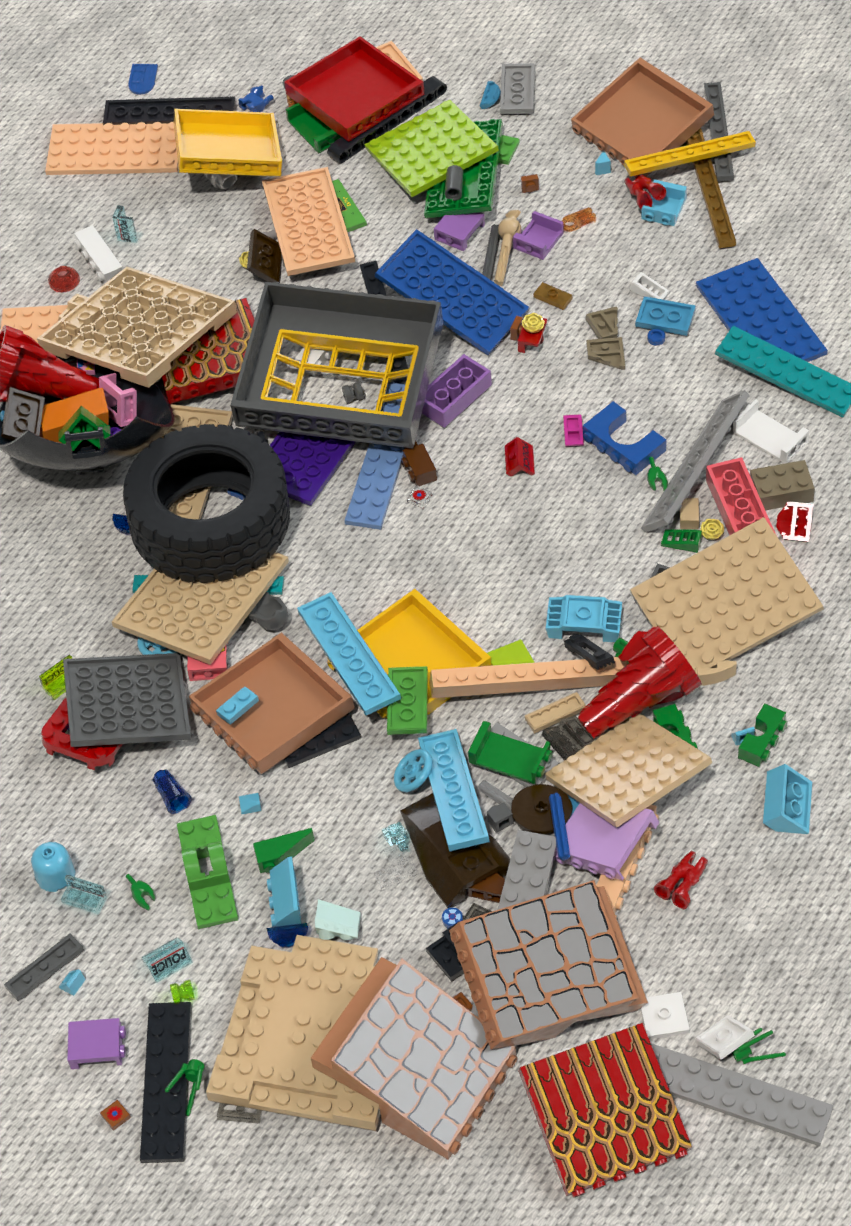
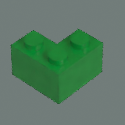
M80 406L58 432V441L66 444L64 433L66 431L74 434L98 431V427L103 428L104 439L110 436V426L83 406ZM99 438L87 439L100 448ZM82 440L71 442L72 451Z

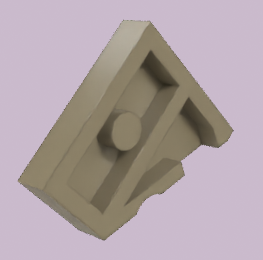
M617 306L586 314L585 319L598 339L617 337Z
M622 337L586 340L588 359L625 370Z

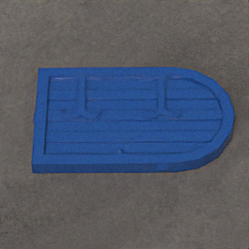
M132 64L128 82L129 90L138 95L149 93L155 85L158 64Z

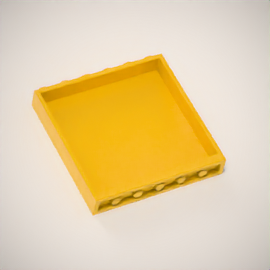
M174 109V132L179 173L281 176L282 157L274 113Z
M416 589L410 591L357 630L387 675L388 668L428 667L427 716L452 698H432L430 686L431 670L492 666L491 656ZM328 659L327 664L329 668L334 671L335 668ZM387 706L377 710L382 718H387Z

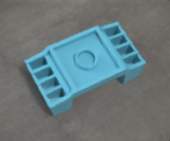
M565 595L563 597H549L546 620L547 635L549 638L562 639L563 631L603 633V642H616L620 631L622 602L608 600L605 597Z

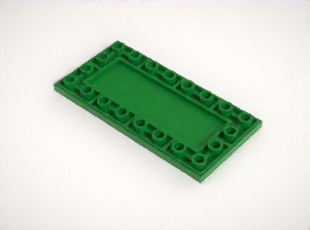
M502 119L474 121L498 145L500 150L503 127ZM499 151L463 170L462 196L459 200L453 201V199L445 197L446 179L430 187L427 190L425 218L492 211Z

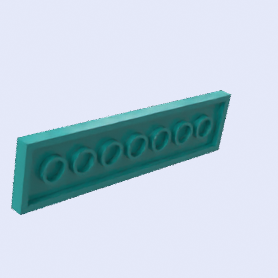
M732 326L715 351V355L844 418L851 407V383L735 326Z

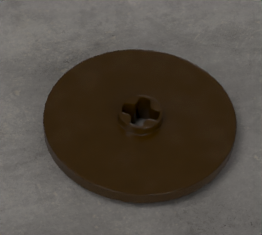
M547 784L531 785L519 791L513 798L511 804L512 817L516 824L526 831L538 834L554 832L549 796L554 793H558L561 796L565 825L572 815L571 800L565 792L555 786Z

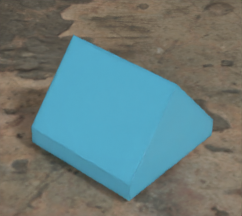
M605 152L601 153L595 162L596 175L611 173V161Z
M79 969L73 970L67 974L59 988L74 996L86 979Z

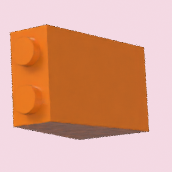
M103 388L44 405L39 436L61 443L58 441V432L80 406H83L109 425V412Z

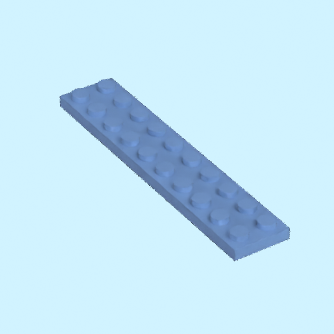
M389 382L386 394L404 391L405 384ZM402 399L384 402L381 411L399 413ZM369 443L345 517L346 525L381 530L401 468L403 447Z

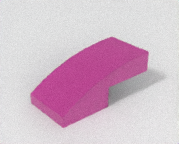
M563 415L565 446H583L582 415Z

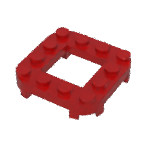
M65 698L42 728V744L46 748V752L50 755L58 752L87 763L88 769L95 770V766L106 764L111 766L115 762L114 756L123 744L71 747L70 735L65 733L69 728L67 700Z

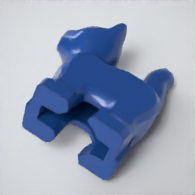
M263 85L252 87L249 94L244 98L238 99L239 107L243 111L248 108L250 112H261L274 97L269 95L263 99L265 97Z

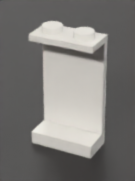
M755 399L732 422L733 433L783 463H788L808 443L809 430L803 427L796 433L758 411L759 401Z

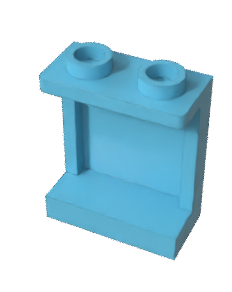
M654 179L653 183L662 184L666 188V196L662 200H656L651 196L653 201L652 207L642 206L641 219L675 226L687 198V186Z

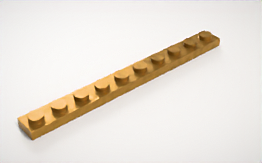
M700 128L686 141L687 145L705 141L702 129ZM711 158L694 161L693 165L718 247L736 246L735 235Z

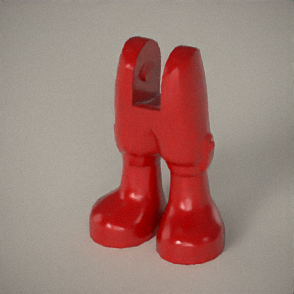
M643 174L635 175L636 179L633 182L628 177L624 180L630 193L637 196L636 202L641 210L643 205L652 207L653 201L651 196L656 200H662L666 196V188L662 184L653 183L651 178ZM643 189H647L651 196Z
M691 850L673 867L668 878L659 881L655 885V894L664 900H668L672 895V902L675 906L687 909L691 901L689 891L692 886L699 882L707 866L708 859L702 856L694 867L691 864L695 859L696 853ZM680 879H684L683 882L674 890L677 882Z

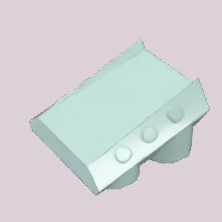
M318 899L315 917L316 933L323 940H330L335 936L343 940L358 939L361 912Z

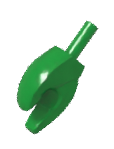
M650 457L651 468L647 473L648 484L652 490L656 491L655 482L659 481L664 491L668 486L667 477L660 467L655 466L654 458Z
M127 874L125 877L132 884L131 892L133 899L140 907L149 911L150 907L145 902L143 896L148 895L155 901L153 889L143 881L138 880L136 882L130 874Z

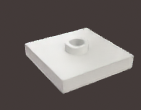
M681 992L646 997L648 1003L640 1009L649 1040L690 1033Z
M727 1015L697 1036L695 1041L700 1047L722 1060L755 1035L752 1029Z

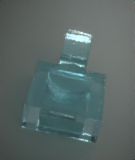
M400 822L382 829L383 836L390 846L396 844L400 851L408 849L405 840L409 839Z

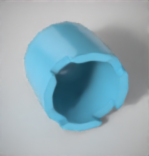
M57 842L43 843L32 853L31 864L36 882L41 889L57 892L58 889H62L65 886L68 887L72 883L70 881L74 880L75 877L74 865L69 852L62 844Z

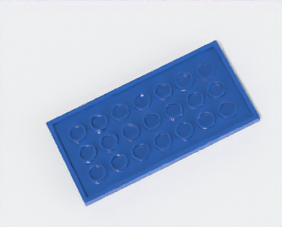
M417 229L375 273L377 279L405 298L441 302L443 325L486 355H489L510 332L515 317H523L529 310V306Z
M758 258L696 281L697 289L728 331H730L732 326H735L807 362L827 355L828 350Z

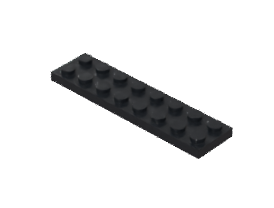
M235 96L106 100L103 125L106 123L120 125L122 123L130 125L140 122L145 124H153L155 122H160L161 124L174 122V109L235 111L236 98Z
M191 1002L149 1003L140 1146L141 1163L184 1162L188 1080L185 1073L169 1092H165V1088L181 1070L183 1063H189Z

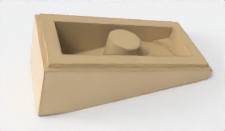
M686 498L683 500L680 509V529H699V499Z

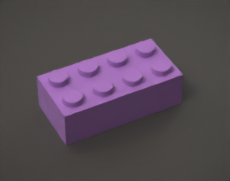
M463 354L428 385L422 414L445 428L492 385L491 370Z

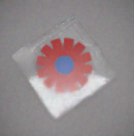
M416 485L408 495L407 502L424 508L432 497V492Z

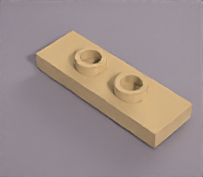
M575 692L525 715V720L535 734L579 714L586 705L579 694Z

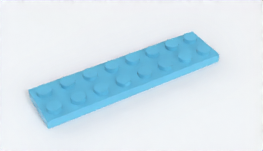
M332 592L297 608L299 615L365 715H369L401 699L400 693Z
M457 729L419 737L420 749L426 750L432 757V769L428 777L449 851L490 842Z

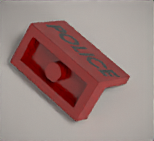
M519 437L514 438L505 445L507 475L513 476L521 470L530 475L535 474L533 445Z

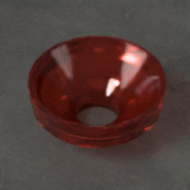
M60 266L54 269L48 277L50 288L61 293L73 290L80 282L78 272L69 266ZM62 271H66V272H67V273H66L65 275H63V276H59V275H58L59 272H62Z

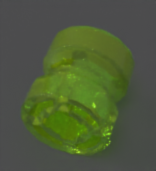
M190 979L185 980L181 986L177 983L170 984L174 1005L181 1003L182 999L188 1001L195 1000Z

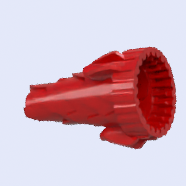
M4 325L0 331V402H6L7 392L10 387L42 396H53L62 400L99 388V378L88 375L86 371L60 360L54 354L44 350L33 338L23 334V331Z
M653 627L647 632L637 631L618 656L621 662L629 663L615 674L616 677L598 691L599 694L582 709L578 720L595 739L607 729L619 725L630 716L634 718L647 707L651 709L655 705L675 701L683 696L686 697L701 686L702 683L685 656L660 627Z

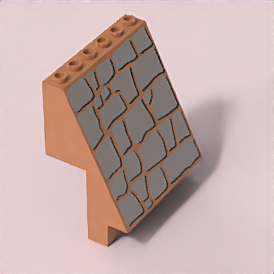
M595 880L460 921L449 930L491 1050L553 1039L575 1022L638 1011L648 1003L605 887H597Z
M383 957L380 958L311 1057L314 1069L378 1103L383 1124L448 1160L452 1154L455 1155L459 1151L462 1138L470 1134L472 1123L475 1119L478 1120L484 1111L483 1106L486 1102H490L493 1099L495 1088L498 1084L501 1085L504 1082L506 1071L509 1067L513 1068L517 1061L515 1046L491 1050L479 1018L403 958L396 965Z

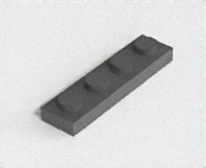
M71 933L7 981L4 984L5 988L17 1001L21 1000L83 952V946Z

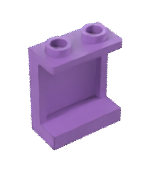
M533 211L532 220L521 234L515 233L513 236V248L544 260L564 234L563 222Z
M481 212L444 215L434 228V239L464 252L467 248V240L479 226H485V215Z
M119 1018L68 1022L67 1060L70 1069H79V1063L116 1061L117 1066L122 1065V1058L126 1057L125 1045H122V1039L126 1038V1028L121 1025Z

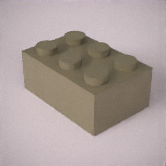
M805 460L750 470V477L765 511L783 508L787 502H814L815 487Z

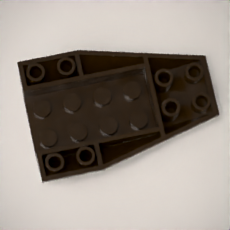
M433 793L400 810L424 876L447 908L465 899V889L490 875L498 873L502 877L506 876L510 857L490 834H488L490 842L449 851Z

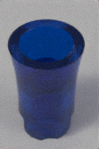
M167 769L159 770L154 774L153 783L164 801L167 811L170 814H177L188 808L192 797L179 784L174 775Z

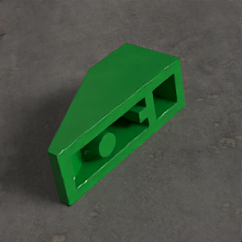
M312 828L253 843L260 873H270L272 868L287 857L294 858L313 843L314 835Z

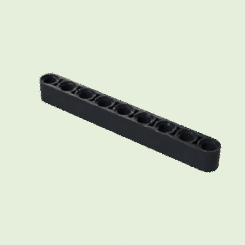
M435 76L429 77L423 82V96L349 142L343 137L339 138L329 146L327 154L340 164L344 163L365 148L364 144L391 131L442 96L447 90V85Z

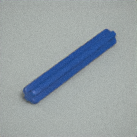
M554 793L549 796L556 837L558 857L561 861H565L570 858L562 800L558 793Z

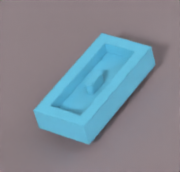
M244 686L216 710L217 715L231 725L259 701V698Z

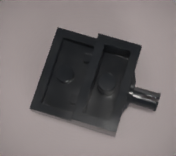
M457 923L442 932L443 937L426 947L427 954L450 981L464 973L449 931Z

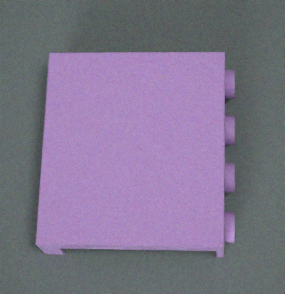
M580 803L565 825L570 858L561 861L556 849L554 859L560 864L566 863L577 869H586L593 874L599 873L610 879L616 878L623 881L624 877L619 870L646 828L656 829L660 822L653 810L645 808L616 828Z

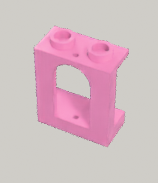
M116 373L99 377V388L104 390L109 417L120 427L127 426L137 417V391L134 388L121 390L116 385ZM116 400H117V413H116L113 409L110 408V407H114V406L116 405Z

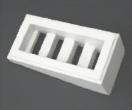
M642 272L635 278L629 289L643 297L662 300L670 292Z

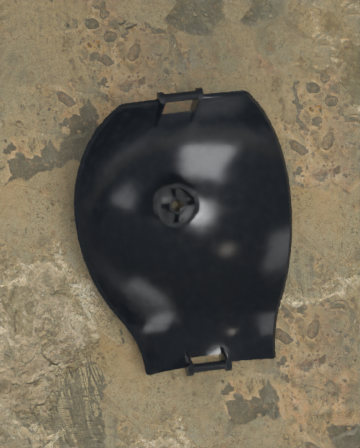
M56 356L64 362L77 360V357L70 356L68 359ZM95 364V375L91 376L99 378L116 373V385L121 390L134 388L137 391V417L130 424L120 427L109 417L110 428L118 427L121 431L104 439L102 427H98V431L74 434L66 431L64 432L66 444L42 438L29 430L14 441L1 437L3 422L0 419V450L22 462L41 468L75 471V475H83L86 472L92 471L100 473L104 471V467L122 462L137 455L145 447L148 448L150 443L163 436L174 424L175 417L168 400L156 383L148 388L122 379L120 372ZM31 393L44 397V405L62 400L53 396ZM116 400V405H115L114 407H110V408L113 409L116 413H117V400ZM1 402L0 413L2 410L5 411L6 402ZM99 438L100 448L87 439ZM82 440L72 451L71 442Z

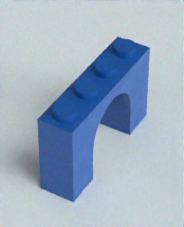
M613 401L583 425V438L586 442H591L600 452L610 456L612 461L621 464L627 472L637 475L650 465V457H653L655 461L666 452L667 440L652 430L634 444L625 445L615 442L610 436L626 423V410Z

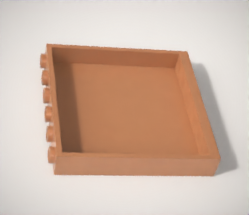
M640 57L571 119L572 129L576 134H581L586 141L594 143L599 150L606 151L611 158H616L624 166V160L680 147L714 116L713 104ZM652 172L644 173L643 175L647 177Z
M282 632L189 696L192 712L196 715L199 714L202 721L207 726L210 725L217 736L224 738L228 747H233L237 755L241 759L245 758L252 770L256 769L260 774L266 772L355 709L352 696ZM245 686L258 696L259 701L230 725L217 715L216 710Z

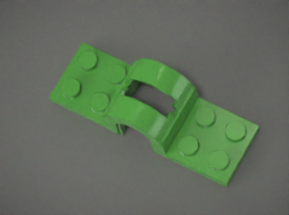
M216 815L176 823L198 929L237 921L238 915ZM210 858L213 870L209 871V875H205V872H200L198 859Z

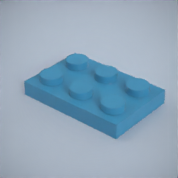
M644 296L635 327L660 329L664 332L688 336L696 305Z

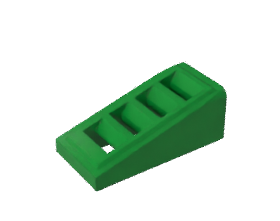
M665 529L661 546L698 553L702 540V531ZM669 536H672L671 541H667Z

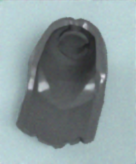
M266 591L247 618L255 620L264 629L278 630L288 619V609L280 597L271 596Z

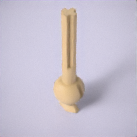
M510 210L505 215L506 218L498 226V233L503 239L494 283L499 286H503L513 236L515 233L521 234L522 232L521 224L517 221V217L521 213L520 210Z

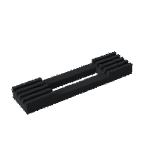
M581 634L572 635L569 639L564 640L566 649L580 655L589 662V665L599 670V667L603 668L607 664L615 663L614 657ZM587 647L594 652L593 655L584 649Z

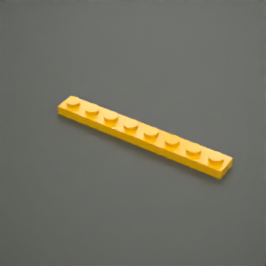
M750 131L624 160V167L631 177L755 147L756 141Z

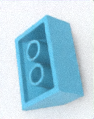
M786 764L767 771L763 824L776 832L809 834L812 781Z
M287 857L270 870V879H267L268 891H272V896L269 897L270 909H274V914H271L272 927H276L278 934L302 930L292 857Z

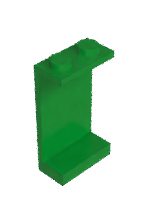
M299 103L286 109L287 121L318 154L327 150L333 142L342 137Z
M483 721L468 750V760L471 764L536 785L538 779L543 777L545 772L544 766L546 762H550L553 751L550 750V742L546 741L543 748L491 732V723Z

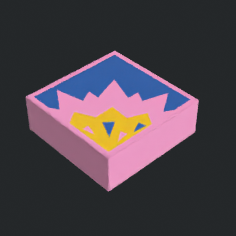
M77 358V368L86 371L88 375H95L94 363Z

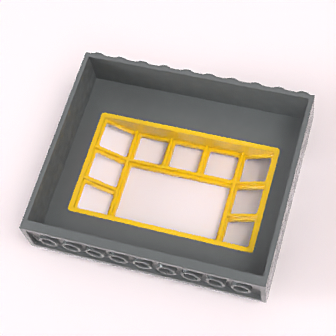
M265 282L230 405L235 426L414 448L443 327L441 302ZM283 338L305 347L301 362L279 353ZM310 350L332 351L329 366L307 363ZM338 353L360 355L357 369L335 367ZM413 355L409 369L391 372L394 359ZM366 356L388 358L385 372L363 370ZM277 360L299 369L295 384L273 375ZM305 371L382 379L376 409L367 410L297 401ZM407 376L404 391L386 394L389 380ZM271 382L292 390L291 400L267 397ZM402 399L399 413L381 411L384 402Z

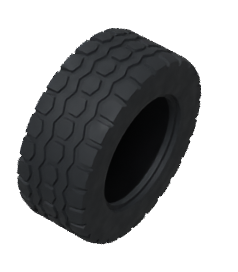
M203 424L198 428L196 426L182 428L180 432L178 430L172 431L164 435V438L160 437L150 443L149 448L145 447L137 455V458L130 465L124 481L123 501L135 548L151 567L174 579L180 577L182 581L187 582L199 580L200 583L215 582V579L225 581L233 579V575L238 577L250 572L251 568L256 569L266 562L267 558H270L277 551L289 527L290 505L285 471L281 460L267 442H264L262 438L238 427L233 429L229 425L219 424L215 427L214 424ZM205 487H226L246 496L235 509L224 515L209 519H188L169 511L171 505L180 497L193 490Z

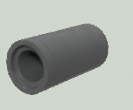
M453 165L448 167L446 171L445 197L456 201L462 196L463 169L460 166Z

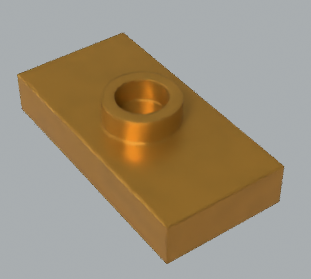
M543 282L533 293V298L562 310L573 299L572 294Z

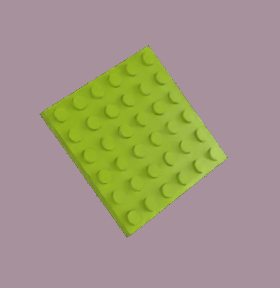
M450 99L364 144L366 150L411 197L444 181L448 167L457 165L464 170L499 151L498 145Z

